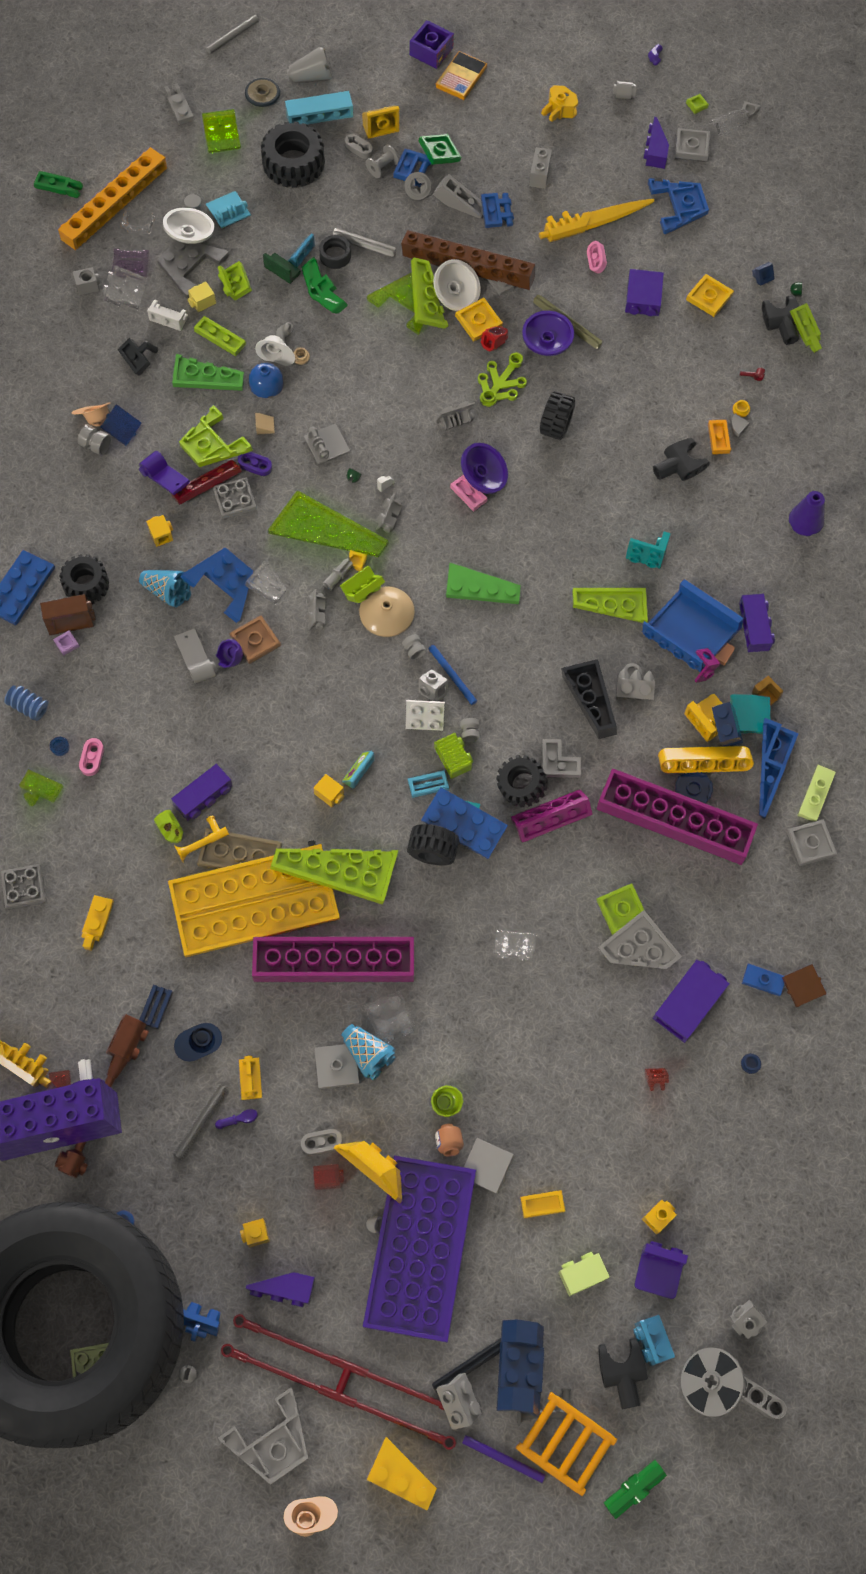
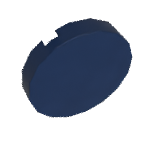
M704 772L683 773L676 781L675 792L706 804L713 793V783Z

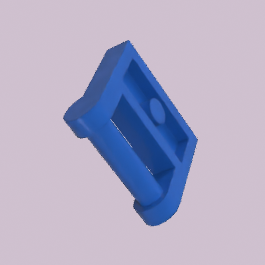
M404 149L393 173V178L405 181L414 172L418 161L422 162L418 172L425 174L431 162L425 154ZM415 179L414 186L420 187L422 184L418 183Z

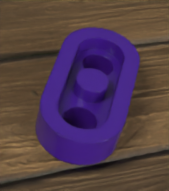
M253 452L238 456V464L243 470L260 476H267L272 471L270 459Z

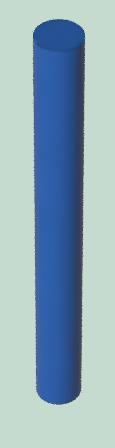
M431 645L428 648L469 703L471 705L477 702L476 698L436 646Z

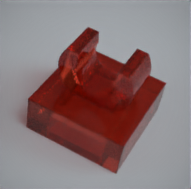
M645 1069V1078L650 1090L654 1091L653 1086L656 1083H660L662 1091L665 1090V1083H669V1075L666 1069Z

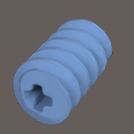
M12 686L4 700L6 705H11L13 709H17L18 712L36 721L43 717L48 707L47 700L42 702V697L36 698L35 693L30 694V690H24L23 686H19L17 689L16 686Z

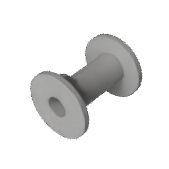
M388 144L383 147L384 154L374 161L371 158L366 160V167L375 178L382 176L381 169L388 163L392 162L394 165H397L399 162L397 152Z

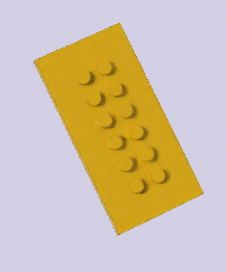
M318 844V845H314V846H310V847H306V848H302V849H301V850L320 849L321 851H323L321 844ZM274 855L168 881L185 958L251 942L253 937H271L340 920L333 889L270 869Z

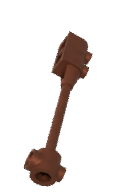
M127 1014L122 1017L106 1051V1054L113 1056L105 1080L109 1087H112L115 1079H117L131 1059L136 1060L140 1052L137 1045L140 1040L144 1042L149 1030L145 1029L146 1024ZM86 1142L77 1143L74 1149L60 1152L55 1162V1167L58 1168V1171L77 1178L78 1174L83 1176L88 1164L84 1163L86 1158L82 1153Z

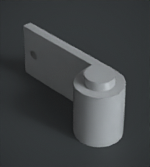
M195 628L174 636L194 684L216 676L217 667L214 661L210 662L207 658Z

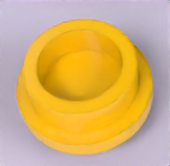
M739 400L733 405L732 410L734 414L746 417L750 412V406L747 401Z

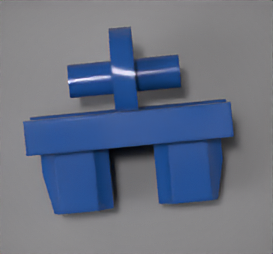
M194 1302L190 1303L187 1310L183 1309L184 1325L187 1326L185 1332L192 1334L191 1341L196 1342L198 1336L206 1338L207 1333L217 1337L220 1324L219 1311L210 1309L207 1317L201 1316L199 1314L202 1306Z

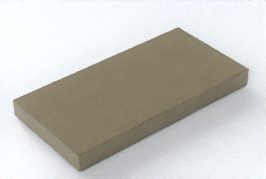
M206 828L204 838L213 833L212 829ZM228 832L229 835L201 847L197 865L219 869L273 856L276 848L282 847V842Z

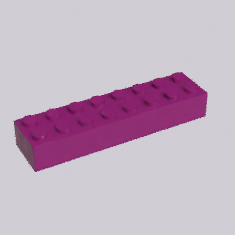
M613 768L596 809L739 865H742L746 859L758 826L755 822Z
M253 937L252 978L254 982H414V937Z

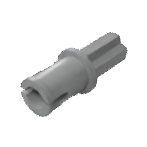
M348 558L344 559L323 582L324 587L331 591L340 580L344 579V575L350 570L353 563Z

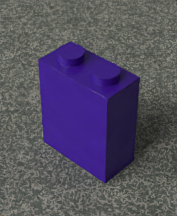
M630 269L625 305L626 313L659 316L664 272Z

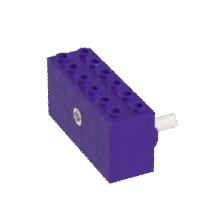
M82 1059L78 1062L80 1081L68 1086L0 1101V1161L122 1133L117 1092L109 1087L104 1080L100 1078L93 1079L90 1059Z

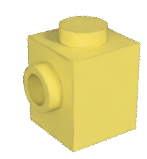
M207 282L188 290V302L198 312L216 304L215 294Z

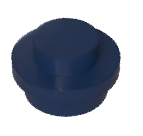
M746 1054L741 1059V1067L746 1073L755 1074L761 1068V1060L755 1054Z

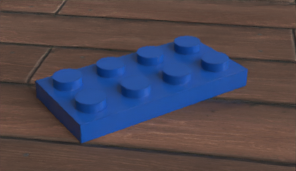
M22 550L0 582V618L17 625L55 569L54 564Z
M442 787L438 790L421 819V822L425 824L441 826L458 835L460 844L486 859L490 858L508 827L507 824Z

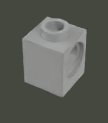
M93 267L73 271L79 295L99 291L98 284H101L98 273H94Z

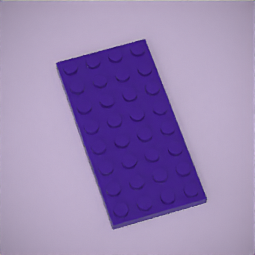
M394 1155V1160L397 1162L395 1167L400 1170L402 1202L399 1204L387 1194L363 1327L448 1343L476 1169Z

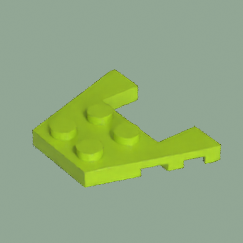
M214 405L209 409L210 412L206 416L203 415L201 417L200 423L196 427H192L179 441L181 448L199 468L253 451L252 446L243 436L233 443L226 445L212 430L211 427L224 419L222 413Z

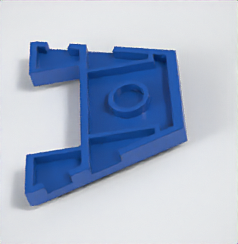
M654 178L648 179L651 195L669 193L676 215L661 218L660 224L663 234L672 232L708 214L709 208L700 183L683 181L670 183L669 180L664 179L663 182L655 181Z
M223 548L184 572L180 578L191 587H195L202 576L205 575L233 598L223 613L237 623L242 616L253 570L227 548Z

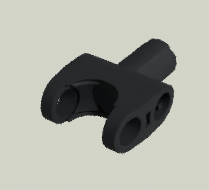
M793 295L786 297L785 308H777L769 300L762 302V314L767 330L779 328L783 342L786 345L794 344L799 340L795 328L796 324L790 313L791 310L799 307Z
M687 438L668 446L664 451L667 459L653 465V471L659 480L677 473L682 481H686L704 471L710 463L706 458L693 459L688 455L687 452L696 446V442L693 438Z
M636 1338L629 1339L630 1354L624 1363L614 1361L610 1354L607 1353L605 1344L598 1346L599 1366L604 1388L617 1386L621 1409L641 1406L636 1382L648 1379L644 1357Z

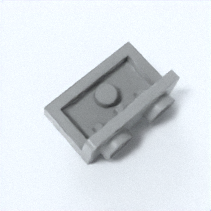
M466 1373L458 1374L449 1384L439 1386L436 1389L452 1429L471 1426L482 1414Z

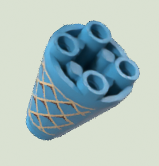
M147 570L140 574L139 583L172 607L180 606L191 597L190 585L180 578L184 573L183 571Z
M351 1024L341 1034L344 1038V1043L366 1079L371 1078L375 1080L381 1074L380 1069L385 1064L389 1066L396 1059L394 1056L396 1049L358 1026L355 1027Z

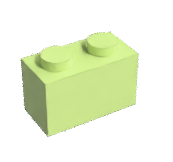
M590 1252L581 1256L582 1261L574 1264L572 1260L562 1265L563 1269L559 1271V1275L569 1296L609 1278L599 1253L593 1255Z

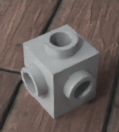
M431 669L419 678V693L431 701L437 702L448 694V679Z
M750 1299L744 1305L737 1306L730 1316L734 1322L732 1324L734 1330L739 1335L744 1334L747 1339L758 1335L762 1327L767 1323L764 1315Z

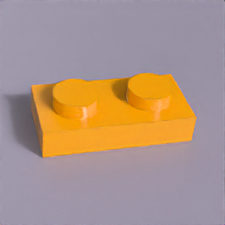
M709 420L708 429L712 454H730L731 447L727 421Z

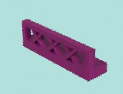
M579 789L511 816V821L516 826L519 838L523 843L593 814L589 798Z

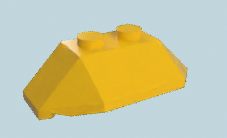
M365 1141L335 1145L334 1149L399 1204L402 1202L400 1170L395 1167L397 1162L389 1155L384 1158L380 1154L382 1150L373 1142L371 1145Z

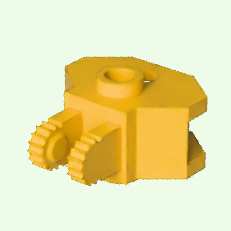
M552 86L549 91V103L542 109L541 114L547 116L551 112L549 116L551 122L557 118H574L577 115V95L565 86Z

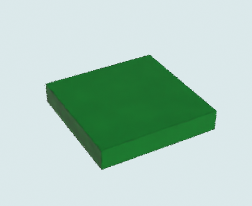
M448 134L419 137L418 141L432 165L460 162L462 157Z

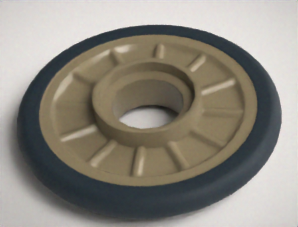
M268 78L254 79L245 88V97L248 102L258 107L270 106L280 96L278 84ZM261 90L266 91L265 94H259L258 92Z

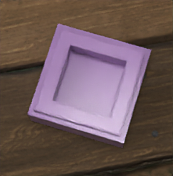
M70 630L53 639L63 656L80 647Z

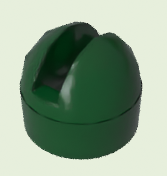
M795 282L791 285L790 291L794 296H802V282Z
M349 468L346 478L349 481L352 477V483H356L362 474Z

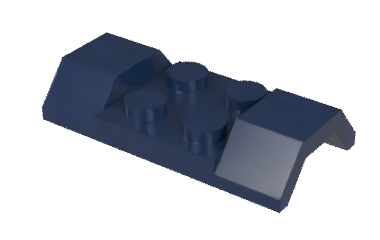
M518 1319L502 1321L496 1411H516L529 1413L536 1417L540 1416L544 1362V1326L538 1322Z

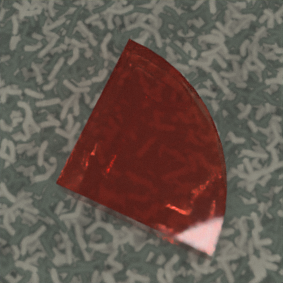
M69 1070L49 1073L50 1080L57 1088L71 1085Z

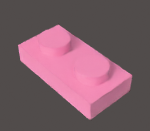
M464 474L450 484V488L473 512L487 502V497L472 487Z

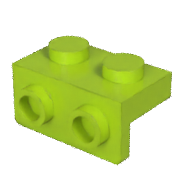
M240 261L227 269H224L221 265L218 266V277L224 284L223 291L228 297L230 296L234 300H238L252 291L245 269Z
M366 566L342 583L340 588L348 601L361 603L366 600L368 594L381 589V585L385 583V580L382 576L375 575L370 566Z

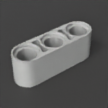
M744 1376L745 1389L741 1401L770 1419L784 1417L787 1411L785 1402ZM754 1390L760 1394V1401L758 1403L753 1402L751 1399V1393ZM773 1402L779 1406V1413L777 1415L772 1414L770 1411V1406Z

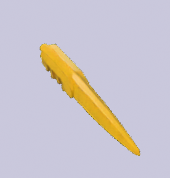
M654 199L633 201L592 212L588 211L583 213L581 218L578 213L575 214V217L571 218L568 211H564L562 213L563 218H560L559 222H556L552 215L546 218L548 223H545L544 231L539 233V238H548L550 242L584 233L586 230L636 212L652 204Z
M0 1040L1 1065L33 1087L41 1084L48 1088L51 1085L52 1081L45 1077L49 1070L42 1067L47 1059L46 1056L40 1054L35 1061L26 1056L31 1048L30 1045L23 1043L18 1051V1048L11 1047Z

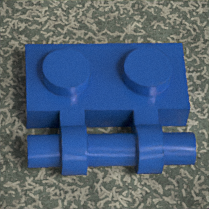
M498 193L481 194L485 228L502 227V220L506 221L508 227L513 226L514 215L511 212L510 206L512 203L508 193H503L502 199L498 198ZM500 207H503L505 212H501Z

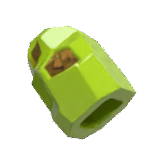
M165 810L153 819L165 840L170 843H179L182 840L183 830L171 810Z

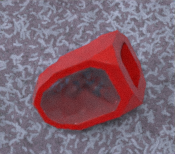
M501 326L486 329L481 337L483 348L490 352L504 344L508 339V329Z

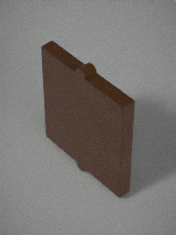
M813 964L782 977L788 990L787 994H790L796 1007L827 994L821 983V977H818Z

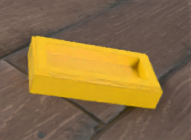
M562 1190L520 1197L524 1219L565 1212Z

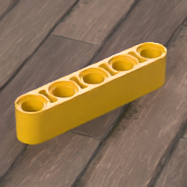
M746 746L665 748L658 754L661 770L665 773L748 771L754 765L750 749Z

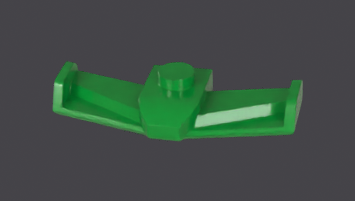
M315 257L301 267L308 288V294L313 300L319 302L331 313L339 314L348 306L344 300L333 293L337 288L328 275L321 276Z

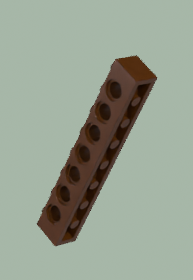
M407 230L401 243L404 257L427 260L430 264L440 266L448 260H461L470 265L478 277L497 282L500 281L530 290L535 279V263Z

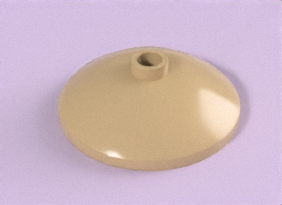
M381 587L378 591L368 594L366 600L361 602L359 609L360 619L364 627L375 635L382 637L396 636L403 633L411 625L414 619V605L411 598L404 591L395 587Z

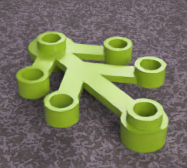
M515 352L509 356V365L500 377L497 372V363L495 361L487 363V370L490 372L493 381L491 390L487 383L488 375L485 373L478 375V383L481 384L483 393L480 395L482 405L491 407L498 400L504 399L514 401L518 396V392L515 389H510L508 392L498 393V391L516 386L518 388L526 387L527 380L524 377L506 381L515 368L522 366L523 356L520 353Z

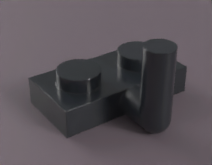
M128 338L117 350L132 371L139 376L150 365L143 352L147 349L157 353L158 347L147 341L138 347L133 339Z

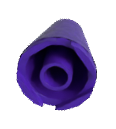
M818 491L810 492L791 510L789 523L796 533L803 536H811L819 533L825 523V498L822 493Z

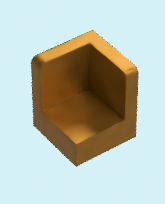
M769 675L756 684L752 690V695L770 697V706L778 701L783 694V690Z

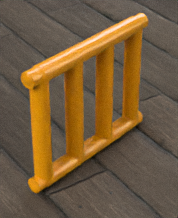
M550 1392L548 1396L549 1402L523 1443L519 1442L516 1449L574 1492L583 1496L586 1491L584 1487L610 1445H615L617 1438L565 1400ZM557 1406L566 1412L567 1415L540 1456L530 1447ZM576 1419L585 1428L558 1469L548 1460L573 1420ZM594 1432L603 1441L576 1482L566 1474L590 1435Z

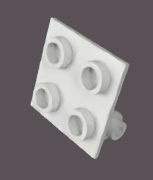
M406 700V729L443 731L445 702Z

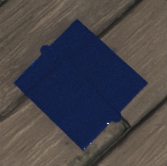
M116 404L112 411L106 415L107 418L100 428L127 446L131 438L136 436L135 432L142 423Z

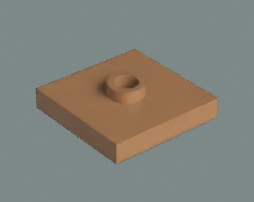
M261 615L229 633L232 640L239 642L243 650V656L249 664L281 646L280 641Z

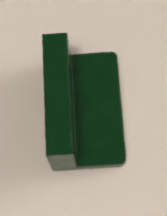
M275 252L271 256L267 253L263 254L264 267L289 284L301 274L299 268Z

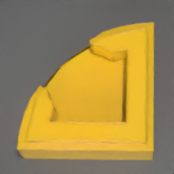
M350 550L349 558L353 563L354 569L361 571L364 568L367 554Z

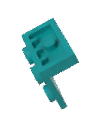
M664 531L662 538L658 537L656 545L630 538L626 559L633 563L640 562L650 568L660 569L671 533Z

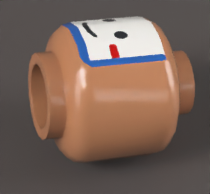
M444 1124L437 1130L435 1139L438 1151L447 1157L458 1155L464 1146L460 1128L452 1124Z

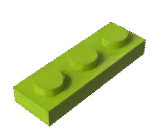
M205 316L194 326V332L235 357L246 345L244 339Z

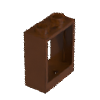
M85 594L40 603L43 621L50 636L65 633L69 630L75 631L94 627L93 620H96L95 612L92 608L91 600L87 601Z

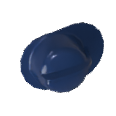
M201 1023L183 1031L175 1039L174 1050L176 1055L183 1061L191 1062L215 1052L222 1043L221 1031L211 1023Z

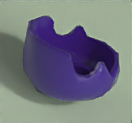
M227 639L220 643L215 655L220 661L218 665L223 668H231L237 666L242 661L243 650L239 642Z

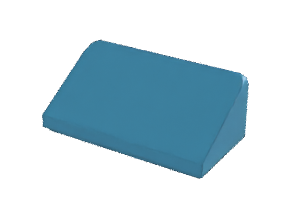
M311 233L301 243L288 262L298 268L315 246L314 234Z

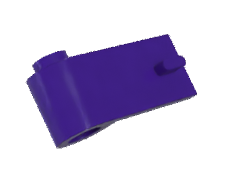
M154 451L139 463V471L144 477L148 476L173 495L190 483L189 479L171 468L158 451Z

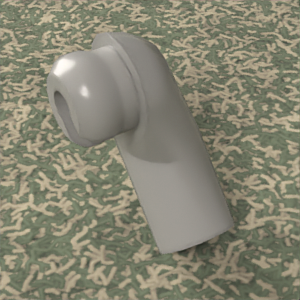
M290 322L283 324L277 329L276 336L280 337L285 343V338L291 334L294 328Z

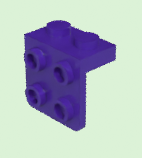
M650 1241V1244L646 1243L643 1246L634 1287L638 1290L674 1299L677 1294L682 1268L687 1263L688 1255L683 1254L681 1249L673 1247L670 1250L664 1249L662 1244Z

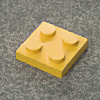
M705 274L687 295L686 300L715 317L732 297L734 290Z
M485 298L455 313V317L473 342L480 339L486 329L494 326L502 327L503 322Z

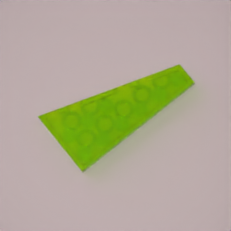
M298 490L268 529V534L346 551L352 550L374 557H380L389 544L388 540Z

